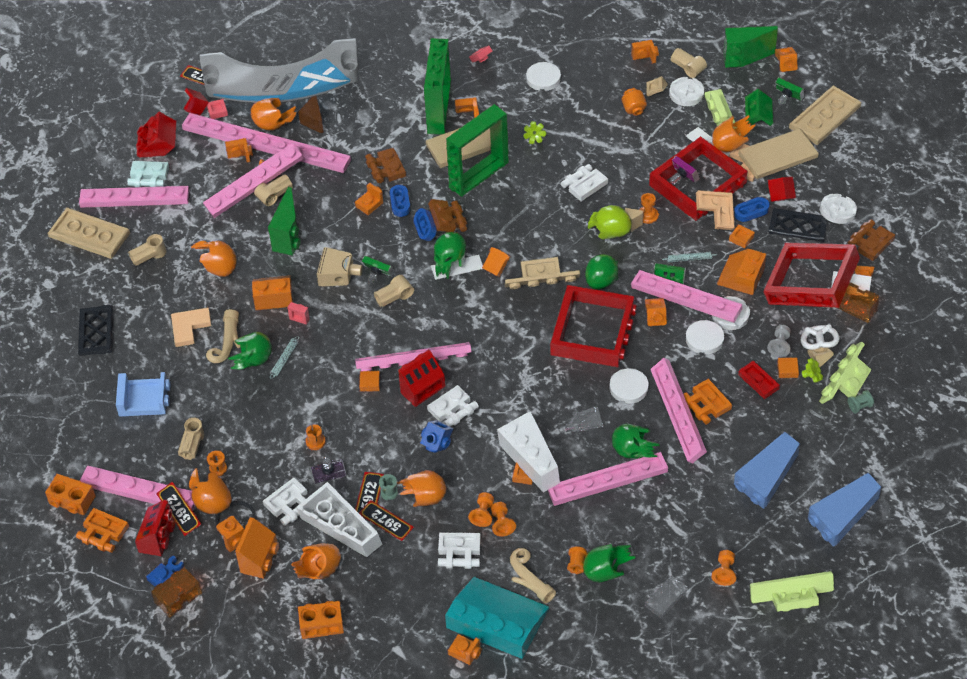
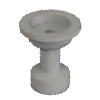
M777 326L775 330L777 339H773L768 343V351L776 357H785L790 353L791 347L785 341L790 337L791 333L788 326Z

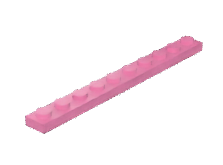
M189 113L182 124V128L185 131L222 141L246 138L247 145L251 144L252 149L274 155L293 143L303 156L300 162L341 173L345 172L351 162L349 155Z

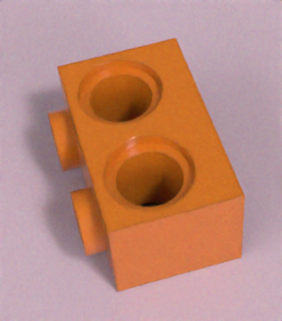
M56 474L45 492L49 504L53 507H61L73 514L79 513L81 515H85L96 497L92 485L60 474Z
M327 601L321 604H306L298 607L302 639L344 633L340 601Z

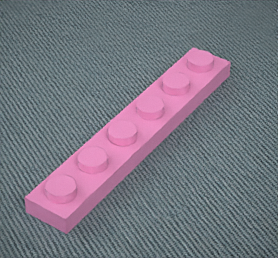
M292 143L204 201L203 204L213 218H216L253 193L259 184L268 183L301 161L303 156Z
M189 187L81 189L79 205L82 208L188 204Z
M639 270L631 283L633 289L735 323L743 309L740 303Z
M469 342L357 358L355 362L357 369L369 371L374 366L389 368L394 363H399V366H403L428 349L434 357H437V360L448 359L449 355L455 354L456 357L467 356V353L471 352V346Z
M663 358L651 368V372L687 461L694 463L707 451L671 363L668 359Z
M661 452L654 454L657 457H642L561 481L556 486L550 488L548 493L553 505L556 506L667 473L668 466Z
M91 466L86 467L80 479L81 482L92 485L95 490L152 504L161 502L156 493L167 486ZM177 488L193 511L195 504L191 498V491Z

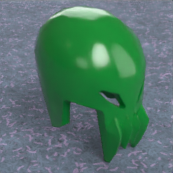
M446 232L436 240L434 244V261L436 262L435 271L437 277L442 273V275L446 274V278L449 279L452 262L456 260L459 261V267H463L466 242L461 234Z
M606 254L596 255L591 258L585 269L587 284L596 290H601L614 284L619 278L618 260L615 261V258Z
M255 331L234 340L236 344L240 345L242 353L231 356L228 360H235L234 363L236 364L231 369L261 366L271 355V341L262 332Z
M621 424L612 434V446L617 454L624 458L657 457L651 450H654L653 447L660 446V444L643 439L644 434L650 432V429L638 425Z
M612 544L594 547L587 553L583 562L585 576L591 581L598 583L623 576V571L617 572L618 565L636 558L635 556H629L631 552H627L629 551L627 548L631 547V545L612 546Z

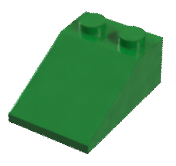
M778 26L725 28L723 50L725 68L744 67L775 54Z
M288 187L268 226L272 251L293 256L295 250L299 248L301 240L298 236L299 227L296 221L292 188Z

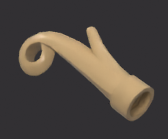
M229 309L224 312L222 351L217 348L209 349L206 357L210 362L218 364L229 356L233 341L238 339L237 323L239 313L237 311Z
M524 548L515 549L510 556V563L521 578L513 577L512 581L535 592L543 603H549L555 597L556 591L522 565L530 559V552Z

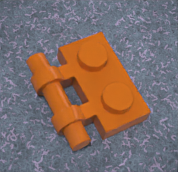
M709 378L693 387L692 392L694 395L690 396L687 392L683 394L689 409H692L695 412V417L699 421L702 420L705 425L711 421L708 414L712 413L717 418L732 409V404ZM701 401L704 407L701 408L697 403Z
M93 508L83 522L84 528L87 529L86 532L78 531L76 538L82 540V543L86 545L92 544L98 550L112 553L115 545L109 542L111 539L119 542L129 528V524L122 519ZM98 533L103 536L99 539L94 537V535Z

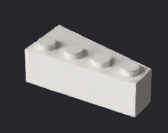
M531 412L497 429L500 446L518 463L519 467L542 492L560 483L558 466Z
M328 482L296 507L302 520L365 557H368L382 545L377 531Z

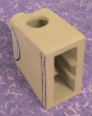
M324 247L317 272L318 285H348L351 275H362L363 266L353 264L351 253Z

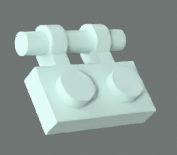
M133 161L130 171L131 178H128V186L164 187V180H166L169 170L168 162Z

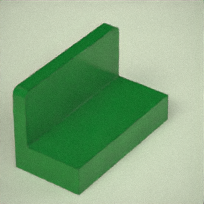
M760 89L753 91L745 97V116L749 115L746 121H749L748 124L751 123L750 126L760 120H763L769 126L773 124L772 99Z

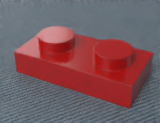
M754 361L741 368L738 372V375L764 399L779 390L780 385Z

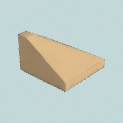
M663 77L647 82V96L661 92L666 88L667 82Z
M821 347L815 350H808L810 358L819 363L818 367H821L834 355L829 348Z

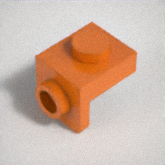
M230 516L219 523L216 528L223 536L225 547L229 552H232L237 548L244 528L234 516Z

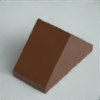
M312 96L298 111L300 124L323 133L317 97Z

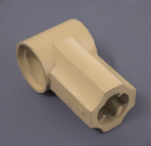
M677 48L671 56V61L682 67L690 78H695L707 68L704 58L701 56L693 57L682 49Z
M282 175L269 184H259L254 194L266 206H271L277 201L278 196L285 193L288 187L293 188L289 177Z
M153 234L147 238L146 243L129 251L128 254L134 265L137 266L152 257L162 258L167 250L162 236Z
M398 275L392 279L389 285L374 292V297L378 305L384 307L399 298L402 300L408 299L414 293V288L403 275Z
M189 418L184 424L185 431L178 451V455L184 459L191 460L196 457L200 441L204 438L203 426L198 418Z

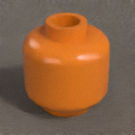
M631 88L624 92L621 100L626 113L633 114L634 116L642 114L647 106L643 92L636 88Z

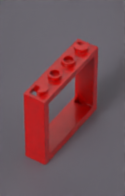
M701 136L652 171L649 176L650 187L695 221L703 215L706 216L709 211L697 210L696 202L667 181L677 173L672 162L675 156L689 164L703 154L732 176L712 192L733 194L747 183L748 174L745 168Z
M785 243L763 291L768 304L839 308L860 259L856 246L851 244ZM792 259L843 260L831 288L781 287Z
M567 285L550 343L551 355L619 367L620 359L625 357L624 345H628L629 341L628 330L631 331L633 326V319L631 317L636 315L637 305L634 304V296ZM574 301L625 310L614 350L563 341Z

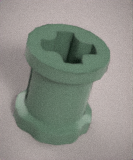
M868 390L863 391L862 394L856 397H848L849 408L855 414L865 407H873L874 400Z
M391 474L383 475L379 480L381 497L385 500H393L398 495L397 479Z

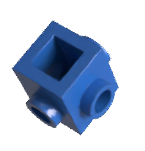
M438 420L429 421L421 433L422 440L420 443L426 446V449L430 452L437 453L438 451L445 450L450 445V436L453 428Z

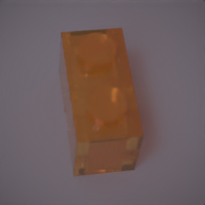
M850 282L838 309L868 323L877 311L880 296L868 290H860L859 286Z
M183 567L181 570L174 572L165 582L158 584L151 593L155 604L170 618L182 609L181 604L185 601L190 603L202 594L199 581Z

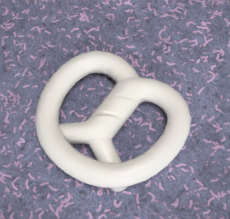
M830 324L806 327L801 335L802 346L809 350L821 347L831 348L839 342V334ZM829 332L833 335L834 339L831 342H825L823 335ZM809 334L816 336L817 343L809 344L807 336Z

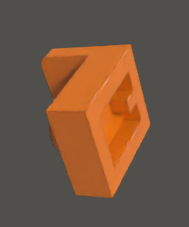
M652 40L632 43L631 56L633 60L650 57L652 64L656 63V56L659 55V52Z
M792 47L775 49V56L779 60L781 72L798 69L797 53Z
M246 138L225 142L228 159L246 156L247 163L250 162L249 156L253 155L251 144L247 145Z
M371 183L367 184V192L355 201V207L370 215L383 204L382 190Z
M664 298L645 299L648 326L666 325Z
M458 634L448 649V655L471 665L473 660L478 659L481 654L480 639L476 637L472 641Z

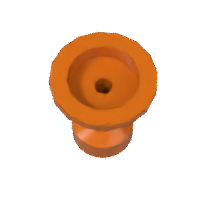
M645 193L641 196V204L644 207L639 210L643 211V223L646 224L655 222L659 216L658 211L653 207L656 203V197L651 193Z
M483 492L478 495L477 503L480 507L472 510L468 515L472 524L479 527H487L492 523V516L487 511V508L491 507L494 502V497L491 494Z
M504 502L494 503L491 506V512L498 520L493 524L492 531L497 536H508L515 531L516 523L514 520L505 517L508 509Z
M729 550L720 551L718 561L721 567L712 572L711 578L719 585L729 586L736 582V574L729 568L735 561V554Z

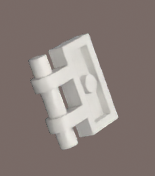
M588 164L585 167L581 166L578 168L576 173L566 176L565 180L561 182V186L563 188L569 186V192L578 200L583 201L607 185L608 178L597 169L590 172L592 167Z
M457 385L427 405V409L438 421L441 422L446 418L447 420L443 422L444 424L455 426L466 415L470 416L473 414L474 410L479 406L476 401L468 404L470 397Z
M292 478L263 500V504L276 517L284 513L285 516L280 521L286 526L289 522L293 523L298 519L299 513L297 508L292 510L290 507L296 502L301 504L305 500L304 496L307 495V489L295 478Z
M439 533L438 551L439 554L446 555V558H438V566H446V568L453 569V566L465 567V569L479 567L480 559H474L472 555H480V533ZM453 555H465V558H453Z

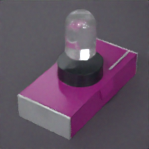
M677 156L672 159L673 165L678 172L671 177L670 182L672 184H676L681 177H688L695 183L700 179L696 169Z

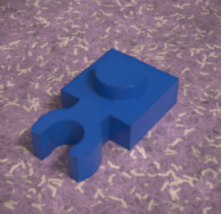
M175 556L169 558L166 566L161 563L147 575V580L163 592L177 579L175 573H179L184 569V563L181 561L178 565H174L177 559Z

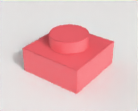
M490 46L480 48L469 58L472 63L476 61L481 63L489 58L488 54L492 52Z
M224 99L208 103L207 109L211 119L228 116Z
M292 302L289 304V319L307 325L310 320L308 307Z

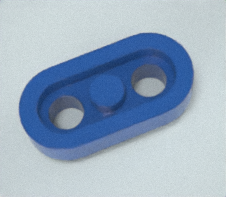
M403 185L393 186L390 189L392 212L395 216L404 217L410 212L408 190Z
M757 197L740 203L735 207L734 216L738 221L746 222L766 215L769 211V201L765 198Z
M420 208L414 215V224L419 237L425 241H431L436 236V226L431 212Z

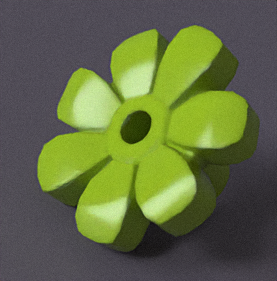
M532 121L530 126L526 125L524 127V131L527 133H524L523 136L525 139L529 138L530 144H534L535 140L538 143L543 141L542 137L546 136V131L542 130L543 124L539 123L536 125V122Z
M813 358L808 359L806 370L802 371V376L804 378L810 376L813 378L814 383L823 380L821 369L818 367L819 363Z

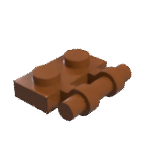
M394 147L377 152L378 158H374L372 154L365 156L366 164L372 170V177L377 183H382L385 177L388 178L389 182L406 177V171Z
M430 200L428 205L437 231L454 232L456 228H460L461 232L467 230V221L462 215L463 209L458 201H452V206H449L445 200Z
M870 219L860 226L858 232H854L851 235L848 244L858 245V253L874 261L893 242L895 234L882 226H879L876 230L872 227L875 225V222ZM865 234L869 236L867 239L863 238Z

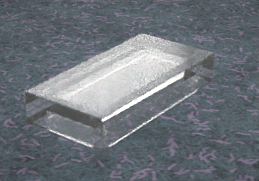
M671 575L645 602V607L662 618L687 592L688 587Z

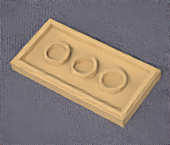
M833 85L789 124V128L793 131L801 129L809 141L818 145L859 109L861 102Z
M490 128L461 149L462 160L491 150ZM458 129L426 140V146L440 168L448 166L446 138Z
M797 129L740 149L738 155L754 177L759 179L818 158L819 153L801 129Z
M70 208L65 209L48 232L50 238L110 259L113 258L130 234L128 228Z

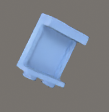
M161 372L160 379L128 380L126 373L118 374L116 396L118 415L166 414V406H169L167 391H170V379L166 378L165 372Z

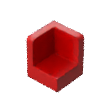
M186 88L185 92L190 99L186 103L184 110L200 116L209 102L202 93Z
M793 177L768 180L772 202L796 198Z

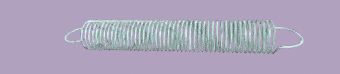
M711 252L677 255L679 258L685 259L684 261L697 260L692 259V256L700 258L698 260L712 259L707 258V255L711 256ZM668 255V258L662 259L670 260L669 262L679 261L673 255Z
M293 338L289 342L290 345H287L284 350L288 358L296 347L295 345H297V343H294ZM285 354L281 355L280 360L277 361L279 365L278 363L275 364L274 367L276 368L272 369V375L273 370L278 375L277 373L281 371L288 358L285 357Z

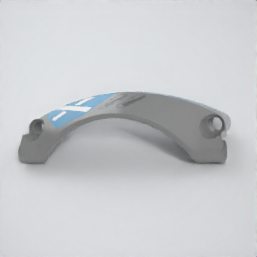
M356 38L335 40L312 57L281 66L251 65L237 61L222 52L200 54L206 94L209 97L256 103L263 99L279 98L281 102L294 101L333 91L359 79Z

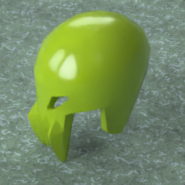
M609 205L602 207L598 212H593L588 222V228L596 226L600 231L599 238L611 239L628 234L632 227V221L623 208Z

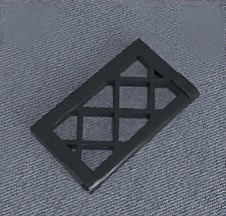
M773 208L768 234L824 242L828 220L822 215ZM777 216H784L785 218L780 220ZM794 218L804 220L798 223ZM791 220L795 225L788 228L784 223ZM813 221L822 222V223L819 224V225H816ZM809 223L813 228L806 231L802 225ZM780 225L784 230L775 229V227ZM799 228L803 233L792 230ZM814 231H817V232L819 233V235H814V234H811V233H813Z
M113 305L80 308L79 356L108 354L112 352ZM107 313V318L104 319L100 315ZM92 314L93 316L86 321V315ZM98 318L102 323L95 328L91 323ZM107 325V333L104 334L99 331L103 326ZM88 326L92 331L85 336V328ZM95 333L102 336L96 342L90 340ZM106 339V346H99ZM86 341L92 345L90 348H85Z

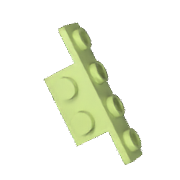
M721 89L705 92L704 96L708 103V108L711 110L713 120L718 126L729 119L732 113Z
M863 342L856 345L852 344L847 349V356L838 364V371L830 377L831 382L821 392L822 397L819 402L823 404L832 399L838 389L847 397H856L871 371L858 358L865 345Z
M831 571L750 584L751 602L773 601L777 612L819 605L817 593L834 590L833 573Z

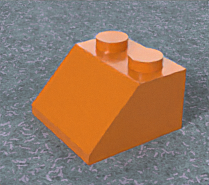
M746 249L729 255L717 285L753 295L765 269L766 253Z
M291 275L253 279L252 291L255 310L288 307L291 302L293 303Z
M251 517L235 552L240 573L264 579L266 572H269L271 569L272 557L274 554H277L279 543L274 532Z

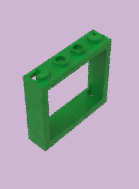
M431 38L424 84L427 134H445L451 90L449 40Z
M495 104L446 138L449 188L452 192L454 191L463 197L509 163L507 113ZM490 128L491 154L463 174L461 149Z

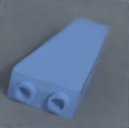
M784 432L735 473L734 485L737 490L744 492L754 504L764 509L797 458L800 443Z
M867 473L810 506L808 520L813 527L816 526L821 532L823 539L829 541L834 547L879 499L881 486Z

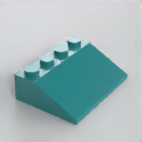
M473 577L456 596L445 615L446 628L472 639L477 637L480 639V642L523 659L549 610V606Z

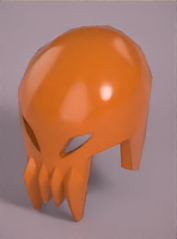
M279 98L263 99L253 104L251 118L261 129L276 130L294 119L296 106L281 114L280 110L277 109L281 105Z
M749 115L733 123L734 117L731 116L719 124L712 134L713 145L722 152H732L746 143L749 139L744 136L755 127V125L750 126L751 123L748 124L749 121H746Z
M203 240L191 246V248L209 249V253L201 254L200 262L213 275L226 277L234 271L237 263L236 254L230 245L219 240L206 242Z
M197 468L194 469L189 481V488L191 489V498L195 506L200 511L208 514H218L228 509L232 502V497L223 480L213 472L209 473L207 482H199Z
M425 470L397 482V484H403V488L406 489L400 495H415L416 502L413 504V507L438 504L446 494L444 479L434 471Z
M314 544L302 548L303 554L300 560L291 564L292 567H295L294 571H296L295 573L298 578L321 580L335 572L339 566L341 554L339 549L333 544Z

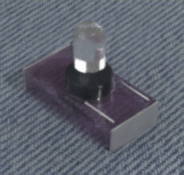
M325 457L323 464L310 467L314 484L346 476L342 459L331 462L330 458Z

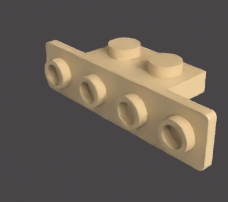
M558 257L522 261L520 264L523 278L505 280V287H510V289L521 288V285L535 287L539 286V283L547 282L548 285L556 284L559 280L573 282L577 280L576 278L580 277V270L560 273Z

